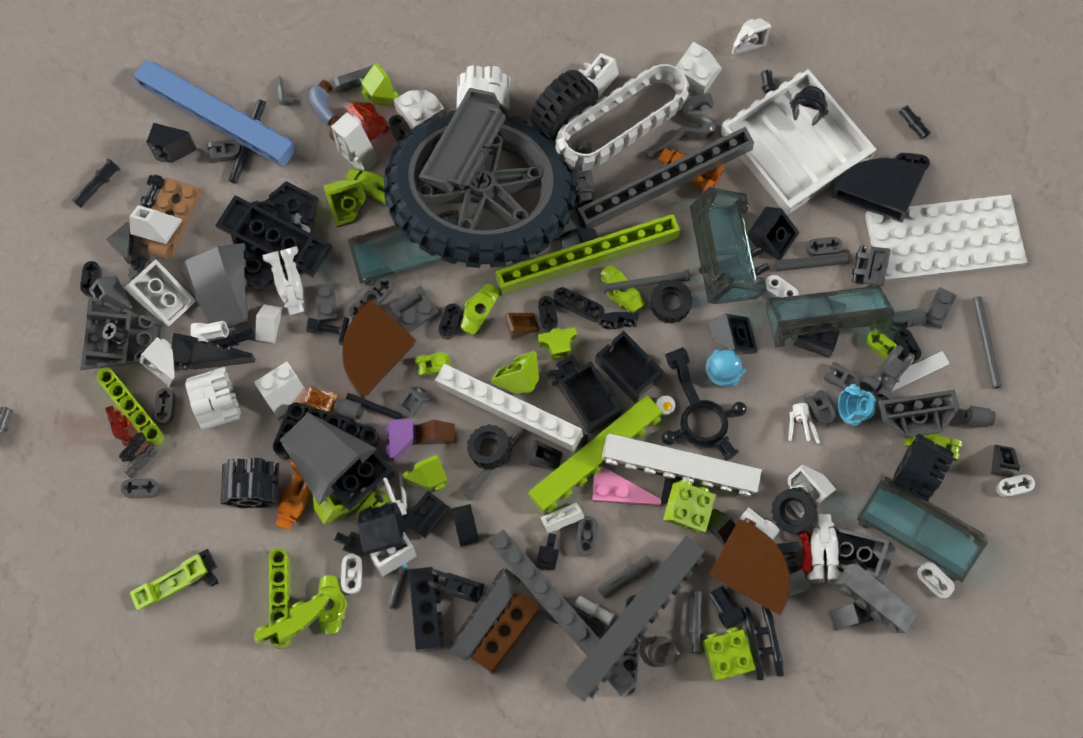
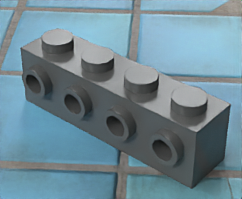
M848 564L835 583L841 588V593L852 597L856 601L857 606L868 610L871 613L870 616L886 625L885 628L891 633H906L917 615L916 611L858 564Z

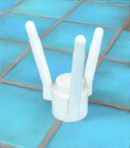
M798 403L793 405V411L789 412L788 441H792L794 419L797 422H803L807 441L811 440L808 420L817 444H820L811 417V411L808 410V404Z
M400 471L399 483L402 503L400 500H395L387 478H383L391 502L397 503L404 517L407 515L406 510L409 508L406 502L404 480ZM377 495L378 500L383 503L382 496Z

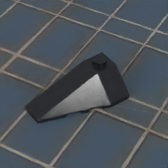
M177 333L172 335L173 362L176 368L187 371L188 369L197 370L255 363L256 360L250 352L232 347H226L225 350L217 345V343L210 342L204 344L198 341L199 338Z

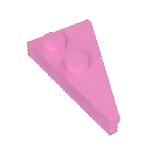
M601 466L603 469L593 477L592 501L661 506L660 498Z

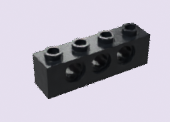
M433 567L409 569L416 652L441 650V644H444V633L439 631V624H443L442 612H438L437 604H441L440 592H436V588L431 587L427 594L420 593V587L425 584L428 585L429 581L439 583L438 576L432 573ZM426 604L432 606V611L429 614H424L421 611L422 607ZM428 624L434 626V631L431 634L423 632L424 627Z

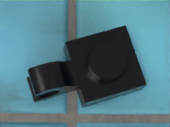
M336 531L332 538L333 541L344 544L343 551L362 558L364 552L360 535L351 531L348 537Z
M549 533L546 547L540 546L536 566L555 570L559 550L554 549L557 534Z
M207 548L198 554H200L207 573L204 574L206 581L213 587L219 584L217 577L212 571L217 568V565L210 550Z

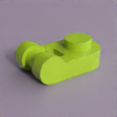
M443 352L426 356L421 355L415 358L416 365L419 367V377L439 374L444 364L451 366L449 356ZM431 362L432 367L427 368L426 363Z

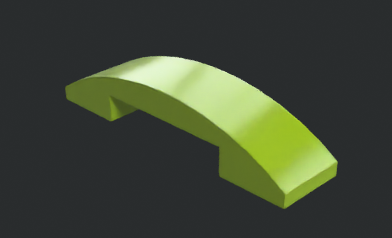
M196 554L182 562L180 567L151 583L141 585L129 593L136 609L141 610L186 588L206 574L207 570L200 554Z

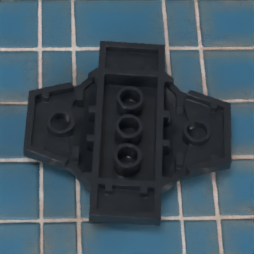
M287 181L268 195L269 198L265 201L258 202L257 200L250 203L234 195L215 225L217 229L231 235L233 244H245L244 259L246 260V268H244V277L247 280V285L259 292H262L274 282L272 266L263 260V255L278 251L283 272L286 274L285 263L280 251L297 246L298 253L293 259V262L296 263L297 271L313 278L332 248L331 244L316 237L313 228L319 202L318 197Z

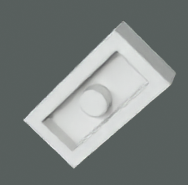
M576 502L540 518L546 531L550 533L578 522L584 518V515Z

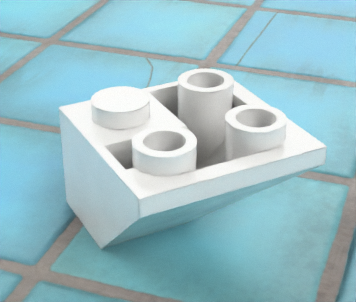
M138 205L129 216L130 234L167 244L181 224L182 219Z

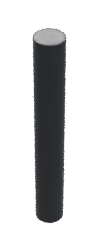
M348 393L346 396L347 400L361 403L365 408L396 420L401 418L402 413Z

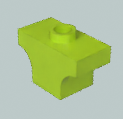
M575 327L563 330L556 328L548 333L538 334L539 348H546L550 352L552 360L569 357L571 355L570 344L577 339Z

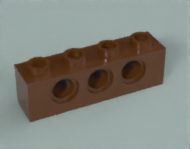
M522 592L519 595L515 594L508 603L511 606L506 612L503 610L496 619L498 621L494 628L490 627L484 636L486 639L473 652L472 660L491 674L540 610V606ZM514 611H520L523 617L520 620H514L511 614ZM502 627H508L511 630L507 637L499 634V630ZM490 643H495L498 645V650L495 653H489L487 646Z

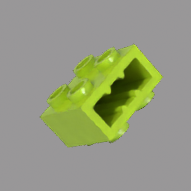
M681 480V482L673 483L663 521L694 533H705L716 495L710 493L708 488L692 486L693 483L690 481Z
M737 628L726 630V634L718 636V633L710 634L702 642L714 682L755 670L744 630L738 631Z

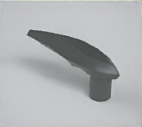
M279 75L277 85L280 105L283 106L284 103L294 104V97L285 96L286 91L283 80Z

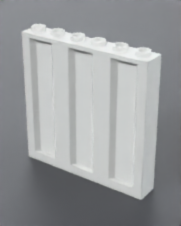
M809 69L803 73H797L791 81H785L776 91L768 92L765 98L756 100L750 108L742 109L733 119L729 118L724 121L720 132L725 137L746 126L754 141V147L752 151L739 157L780 208L784 210L786 215L836 183L852 166L873 158L877 150ZM807 86L820 88L825 93L828 104V115L821 118L815 126L812 125V120L819 112L818 110L799 104V117L797 120H794L789 104L790 100Z

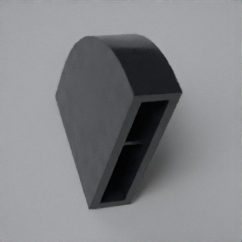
M891 158L866 160L852 166L839 178L834 189L833 198L903 223L926 168Z

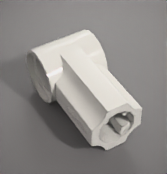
M224 321L209 324L193 323L190 326L191 336L199 338L198 341L204 344H208L209 341L227 338V335H229V328Z
M749 507L740 517L742 520H745L747 517L756 522L755 527L765 532L772 539L780 532L775 524L769 520H764Z

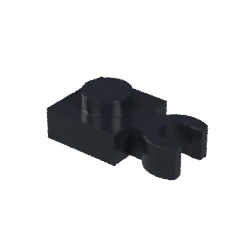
M572 355L557 363L556 367L558 370L548 371L547 377L551 375L556 376V379L552 381V385L555 386L561 378L572 372L575 373L576 377V372L580 365Z

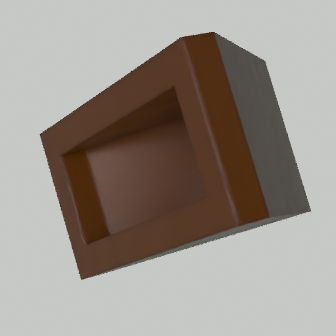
M507 312L505 314V323L511 340L539 330L533 313Z
M433 419L416 425V445L455 443L454 423Z

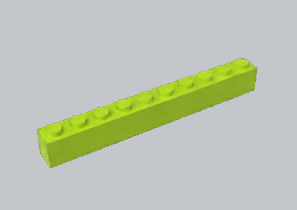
M674 214L497 270L496 280L501 294L506 295L678 239L680 229Z

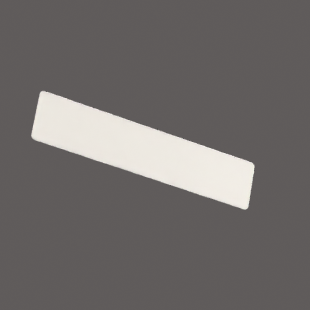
M943 351L909 366L892 391L949 365L950 363ZM884 378L881 381V384L883 385L888 378Z

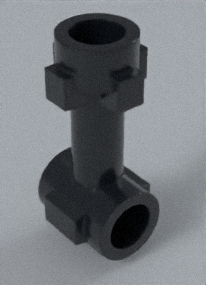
M156 174L149 175L147 185L150 188L147 195L141 197V206L149 209L152 208V205L155 203L153 199L157 189H161L165 181L162 176Z

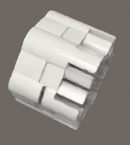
M474 65L468 66L466 73L458 75L456 110L468 89L474 88L495 93L500 103L498 109H501L505 114L509 113L510 76L501 73L499 67H492V78H490V66L484 68V78H482L483 68L480 66H476V78L474 77Z
M225 367L187 378L185 385L189 400L202 431L240 419L241 411L238 408L239 404L236 394L233 392L235 390Z

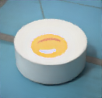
M662 396L656 402V405L662 411V416H669L674 412L675 401L670 396Z

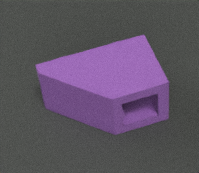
M413 419L389 420V426H386V438H389V445H386V457L389 456L391 462H396L414 444Z

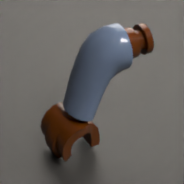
M322 80L318 86L314 85L310 89L309 102L316 114L330 126L329 136L335 141L331 126L341 117H337L327 102L329 99L328 93L332 90L331 84L326 80Z

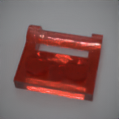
M113 405L106 407V413L114 437L121 440L122 444L126 446L133 438L129 436L127 430L129 426L127 417L123 416L121 410H117Z

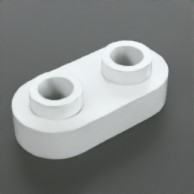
M771 275L765 280V291L783 305L792 306L797 302L799 292L788 282L777 275ZM771 282H776L777 286H773ZM787 293H791L793 296L789 297Z
M348 554L342 560L341 588L349 595L357 594L362 587L363 563L361 558L355 554ZM351 562H356L354 568L349 567ZM350 582H355L354 588L348 587Z
M926 562L918 569V578L936 596L940 598L951 596L955 589L954 583L935 564ZM927 569L931 570L932 574H929Z

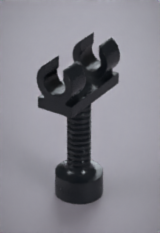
M309 317L306 332L314 334L315 331L319 330L340 334L339 345L343 346L347 327L353 318L344 317L342 327H334L332 325L319 324L317 319Z

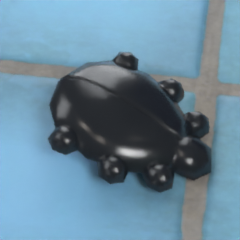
M139 256L137 260L132 262L128 270L130 279H134L135 276L143 271L148 261L147 258L145 259V256Z

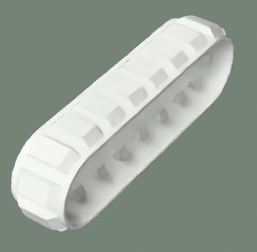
M669 64L652 66L651 69L638 74L636 79L632 78L622 88L619 87L612 91L610 96L603 97L596 102V105L589 106L583 110L582 114L569 119L568 124L563 125L557 134L555 146L557 153L563 155L567 163L566 165L575 171L592 170L596 165L600 166L608 160L609 156L613 157L623 147H628L634 143L637 137H643L649 133L651 128L655 129L662 124L664 119H670L676 114L677 110H681L689 95L687 78L677 67ZM664 83L675 90L674 100L665 104L662 108L653 112L650 116L638 122L635 126L626 130L593 153L581 154L575 152L566 143L571 135L649 84Z

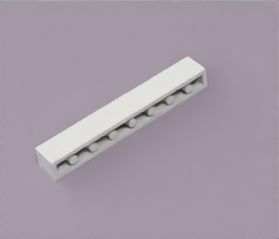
M446 364L443 365L435 379L438 388L572 452H575L583 437L581 428Z
M613 434L606 436L601 458L610 465L621 463L625 464V468L637 470L638 467L644 469V472L649 474L663 473V477L675 479V476L681 477L682 480L692 483L694 481L702 482L701 485L705 487L719 486L720 490L726 492L736 490L743 496H751V494L758 492L762 469Z

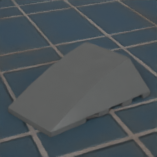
M244 243L215 247L185 260L180 268V272L208 324L224 321L228 328H232L248 321L247 296L245 295L247 280L244 277V268H246Z
M89 296L80 370L140 363L141 354L157 337L160 340L164 339L166 324L142 314L138 315L130 310L115 307L113 304L98 301L96 298ZM109 323H113L118 328H125L129 331V339L123 345L117 344L114 340H107L103 337L104 327Z
M307 413L280 439L319 505L334 492L331 485L357 460L363 463L377 450L375 447L310 413Z

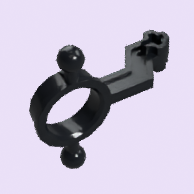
M682 347L665 354L668 366L672 370H677L679 382L690 406L685 409L681 416V429L675 432L665 431L661 437L662 442L668 446L673 445L678 438L684 436L688 442L695 446L703 448L714 446L727 434L729 424L727 418L734 415L738 417L745 415L747 412L746 405L743 402H736L731 409L724 411L720 405L713 401L700 400L690 379L687 366L690 360L686 349ZM699 408H709L715 411L720 417L721 429L717 434L708 438L695 435L688 425V417L691 412Z

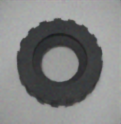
M665 280L654 288L650 299V308L658 320L673 324L687 317L691 310L693 297L691 296V291L682 282ZM668 293L676 294L680 298V306L675 310L666 309L662 304L664 295Z
M491 424L483 425L475 429L469 436L467 451L472 461L479 468L493 470L501 467L510 458L512 451L511 441L501 427L499 428L497 425L493 426ZM495 439L499 444L497 452L490 456L482 454L480 446L483 441Z
M789 488L776 496L775 501L772 503L771 513L773 514V520H775L778 527H781L783 531H788V533H799L806 530L815 522L816 515L818 514V506L815 503L814 497L809 492L804 491V489ZM798 501L803 505L804 514L802 518L792 520L786 515L785 507L788 502Z

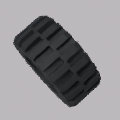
M568 70L562 73L545 88L544 92L539 95L538 100L535 101L530 114L532 124L538 127L547 138L556 141L559 130L563 125L568 124L569 119L582 114L583 110L589 106L596 105V100L599 97L598 88L578 70Z

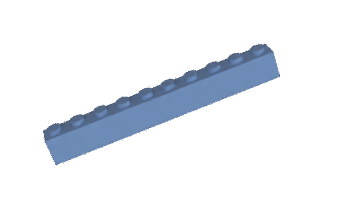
M146 59L134 74L137 83L143 88L282 168L285 167L296 152L293 141L290 138L280 136L273 128L268 129L264 127L257 119H250L243 111H236L229 103L224 104L220 102L215 95L206 94L199 86H192L188 80L178 78L171 70H164L157 62L152 63Z

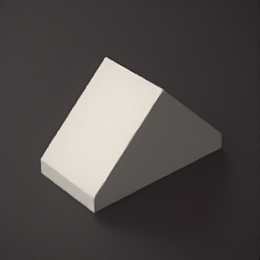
M265 304L256 315V341L275 344L283 310L282 307Z

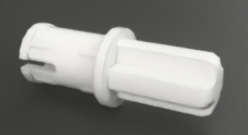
M579 596L575 602V607L591 615V618L595 617L609 625L614 616L611 612L600 607L599 603L596 605L582 596Z

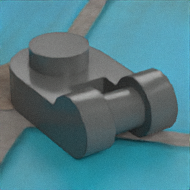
M235 140L213 141L207 144L208 151H210L208 155L210 163L236 159L240 152V145Z
M836 362L831 364V370L823 378L827 383L834 384L842 390L851 384H856L859 387L861 383L856 373ZM837 373L843 375L841 379L836 377Z
M822 389L817 391L815 395H809L804 398L805 403L808 404V408H810L818 423L828 425L834 420L835 410ZM818 401L822 403V405L819 407H817L816 402Z

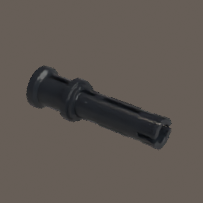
M107 158L103 167L95 171L96 173L92 180L86 184L72 201L82 208L88 199L104 183H108L116 171L119 172L121 169L112 160Z

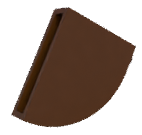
M372 300L368 303L363 302L357 309L359 312L352 319L346 330L342 347L345 374L351 386L362 398H365L416 343V339Z
M747 517L745 520L739 518L709 575L781 616L788 603L791 590V577L787 560L777 543L765 532L755 527L756 522Z

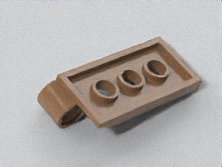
M166 177L152 209L165 214L174 213V217L181 218L182 222L167 244L139 237L138 244L148 247V253L166 260L170 259L174 255L202 192L201 188ZM175 197L182 198L179 203H172V200Z

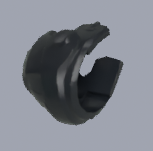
M815 86L804 87L789 103L794 120H797L799 117V104L818 110L819 112L812 120L813 126L821 118L827 116L829 112L825 93Z

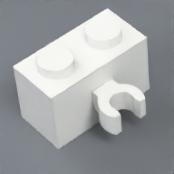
M600 54L592 64L584 63L586 70H578L598 88L599 97L619 75L616 60L604 54Z
M405 533L402 545L370 554L373 563L382 577L417 557L414 547Z

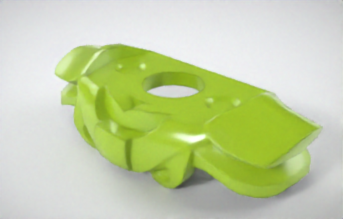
M613 265L606 266L601 272V280L606 282V284L628 281L624 274ZM635 287L628 288L626 292H621L619 289L607 291L608 297L617 303L619 307L624 306L628 312L635 313L645 304Z
M486 284L479 292L466 301L461 329L467 334L474 335L478 332L496 302L499 290L495 286ZM483 304L486 308L485 313L478 314L475 311V306Z
M326 575L320 578L318 591L319 594H329V599L334 601V607L329 611L324 609L319 615V622L322 634H336L341 630L342 619L345 618L347 600L337 577Z

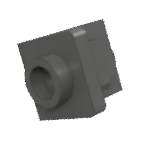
M410 387L397 406L411 418L414 417L425 402L430 400V397L427 396L426 390L422 387Z

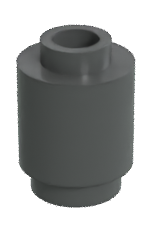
M343 398L336 401L333 413L356 422L362 418L364 408H361V403Z
M970 406L969 409H966L964 415L968 425L986 428L993 426L996 418L995 411L977 406Z

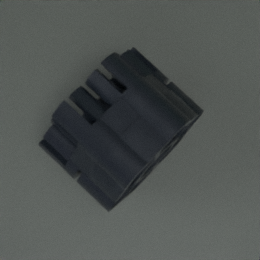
M918 433L900 461L893 475L892 483L907 491L910 490V493L928 502L942 483L939 479H944L945 474L943 473H947L950 468L948 465L953 463L954 452L937 443L934 444V441Z
M234 458L228 459V463L222 464L220 504L240 509L271 508L277 504L279 463L276 462L274 465L272 461L254 458L253 468V458L246 459L245 470V459L237 458V466Z

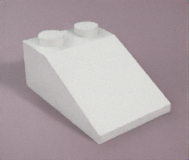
M156 259L124 287L137 302L168 327L196 302Z

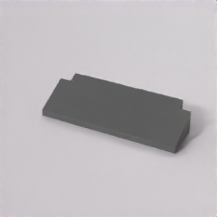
M474 88L468 89L419 175L420 180L449 194L452 193L454 187L463 190L464 187L470 184L485 157V148L491 146L506 119L505 114L502 113L501 109H498L500 103L495 93Z

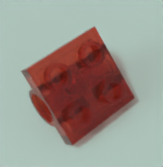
M347 101L344 108L346 112L351 116L355 115L361 121V126L369 141L378 137L380 133H387L390 129L386 124L385 118L377 113L372 103Z

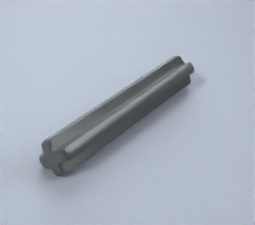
M837 253L776 260L774 267L776 271L846 264L848 262V254Z

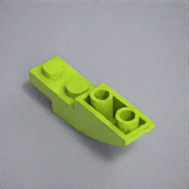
M320 593L311 597V601L295 603L289 612L291 618L288 619L287 616L282 617L272 626L267 624L257 628V632L254 633L256 644L277 637L279 644L299 634L324 610L329 602V594L323 595Z

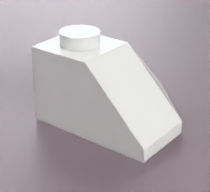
M761 18L751 19L744 23L734 43L732 55L765 46L771 25Z
M804 465L798 467L788 477L789 488L804 489V491L809 492L814 497L817 506L836 490L823 474ZM798 501L788 502L789 506L802 518L804 514L803 505Z

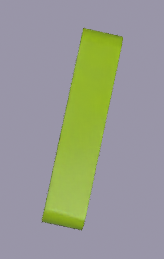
M110 368L100 369L97 373L98 382L139 433H144L146 441L150 445H161L164 441L163 432L119 377ZM107 376H111L108 382H104ZM118 390H123L121 395L115 396ZM134 404L131 410H127L128 405ZM141 418H146L143 424L138 425ZM153 432H157V436L154 439H149Z
M275 548L269 554V626L276 624V617L279 614H284L288 619L291 618L289 615L291 609L290 557L282 548ZM283 554L284 560L281 563H275L276 556ZM284 574V580L281 583H276V576ZM284 594V601L276 603V596ZM276 637L270 639V642L278 649H286L290 645L291 639L282 644H277Z

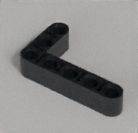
M294 402L289 405L273 443V451L280 459L290 458L287 451L278 452L282 446L280 439L286 434L288 428L294 427L307 413L319 416L321 420L329 424L337 422V428L346 433L350 428L357 429L356 433L352 436L365 443L367 442L373 447L379 444L380 439L377 431L370 426L299 402ZM296 410H302L300 416L295 417L293 413ZM373 434L375 438L372 441H366V436Z

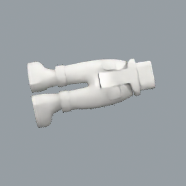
M297 246L280 251L285 263L284 266L288 280L285 278L283 267L280 263L279 252L276 251L263 255V260L272 266L271 270L278 294L284 302V306L288 308L289 315L303 312L302 303H304V300H301L303 299V287L296 263L293 262L294 256L298 253Z
M817 514L811 536L812 566L814 569L807 575V581L810 584L825 582V550L828 567L827 582L835 584L842 573L837 568L839 566L838 539L834 523L831 522L830 514Z

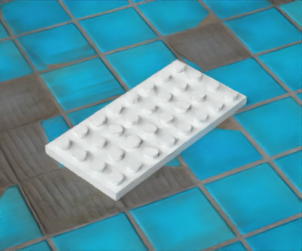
M1011 195L910 206L903 223L871 211L865 213L871 246L889 248L891 250L885 282L1024 266L1027 264Z

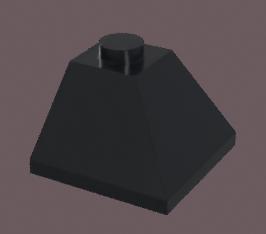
M726 313L708 322L710 334L716 342L733 351L757 353L749 317Z

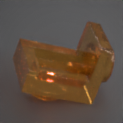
M310 386L304 404L333 413L339 395L333 392L321 391L314 386Z

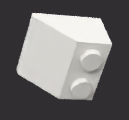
M157 337L141 354L139 362L170 387L175 377L173 350L170 348L169 342L165 339L160 340Z
M288 362L283 363L254 382L278 419L285 415L290 404L294 402L303 404L311 399Z

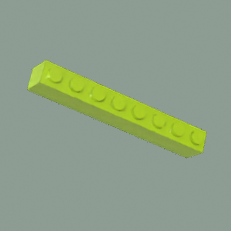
M646 395L530 490L528 497L543 514L547 511L549 513L558 506L557 502L561 499L566 500L573 494L572 490L577 486L579 488L588 481L587 478L591 474L595 476L603 469L601 466L606 463V460L601 458L608 434L635 439L636 437L640 439L646 434V429L649 426L654 427L661 421L662 411Z

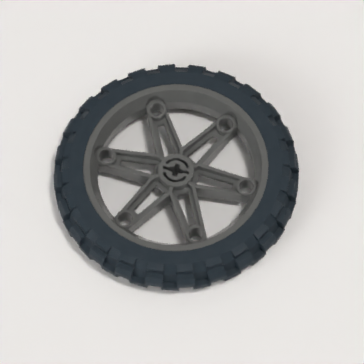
M456 110L445 112L444 117L441 118L437 115L425 120L423 126H415L405 134L404 140H400L392 150L391 157L388 158L385 168L384 197L386 206L389 208L390 216L395 225L402 229V234L410 242L419 244V248L431 256L437 254L441 256L442 261L456 264L457 261L466 263V267L480 268L483 264H490L491 268L506 266V262L510 261L516 264L529 259L531 254L537 255L548 248L552 241L558 239L564 231L566 224L569 223L576 198V183L572 169L566 165L564 156L557 153L555 149L556 142L551 138H547L535 125H527V120L515 115L512 118L506 116L493 143L489 148H485V157L470 184L464 187L463 191H456L451 194H436L443 190L430 184L419 186V175ZM502 149L524 160L530 168L497 170ZM489 154L494 155L490 172L482 169ZM522 178H523V180H521V181H515V182H510V183H505V184H498V183H497V182H501V181H508V180H515V179H522ZM539 186L541 189L539 202L530 215L509 195ZM494 196L498 197L513 212L509 213L491 198ZM470 201L478 203L472 219H466ZM463 203L458 225H453L441 219L428 206ZM485 208L511 225L510 227L497 230H475Z

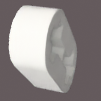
M1027 474L1006 478L997 484L996 492L1003 498L1026 494L1033 490L1035 481L1033 477ZM1023 480L1029 483L1027 487H1019L1018 484L1023 482ZM1005 485L1006 487L1013 486L1008 492L1002 489Z

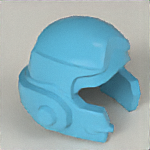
M716 349L706 362V373L709 379L720 387L737 386L740 377L746 372V369L742 368L740 358L733 350Z
M856 384L846 387L838 399L839 415L845 423L851 424V426H857L862 421L870 419L877 409V402L873 394L861 390Z

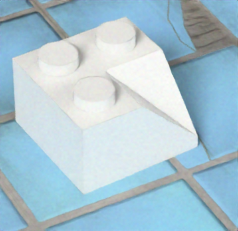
M695 42L691 44L676 65L687 78L689 89L697 94L706 93L722 70L709 50Z
M409 90L394 99L396 111L399 115L403 116L410 130L415 126H423V122L437 115L441 118L445 114V108L436 96L427 90Z

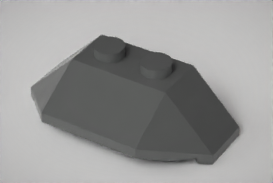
M955 390L878 402L882 421L903 438L916 437L918 433L921 435L942 433L959 409Z

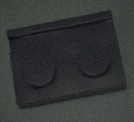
M428 490L405 517V524L426 539L448 513L450 507Z

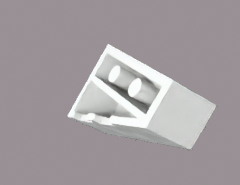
M346 112L331 126L338 152L357 169L360 168L362 171H368L379 161L361 126V121L355 115L351 116Z

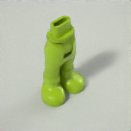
M350 168L345 180H361L365 195L386 205L384 192L379 190V188L384 190V177L374 172L362 171L360 168L358 170Z

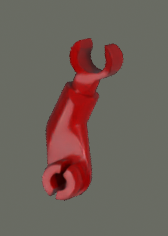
M801 531L797 534L803 544L804 560L803 565L798 566V571L803 570L804 574L808 575L813 570L811 544L809 543L811 535L807 531Z

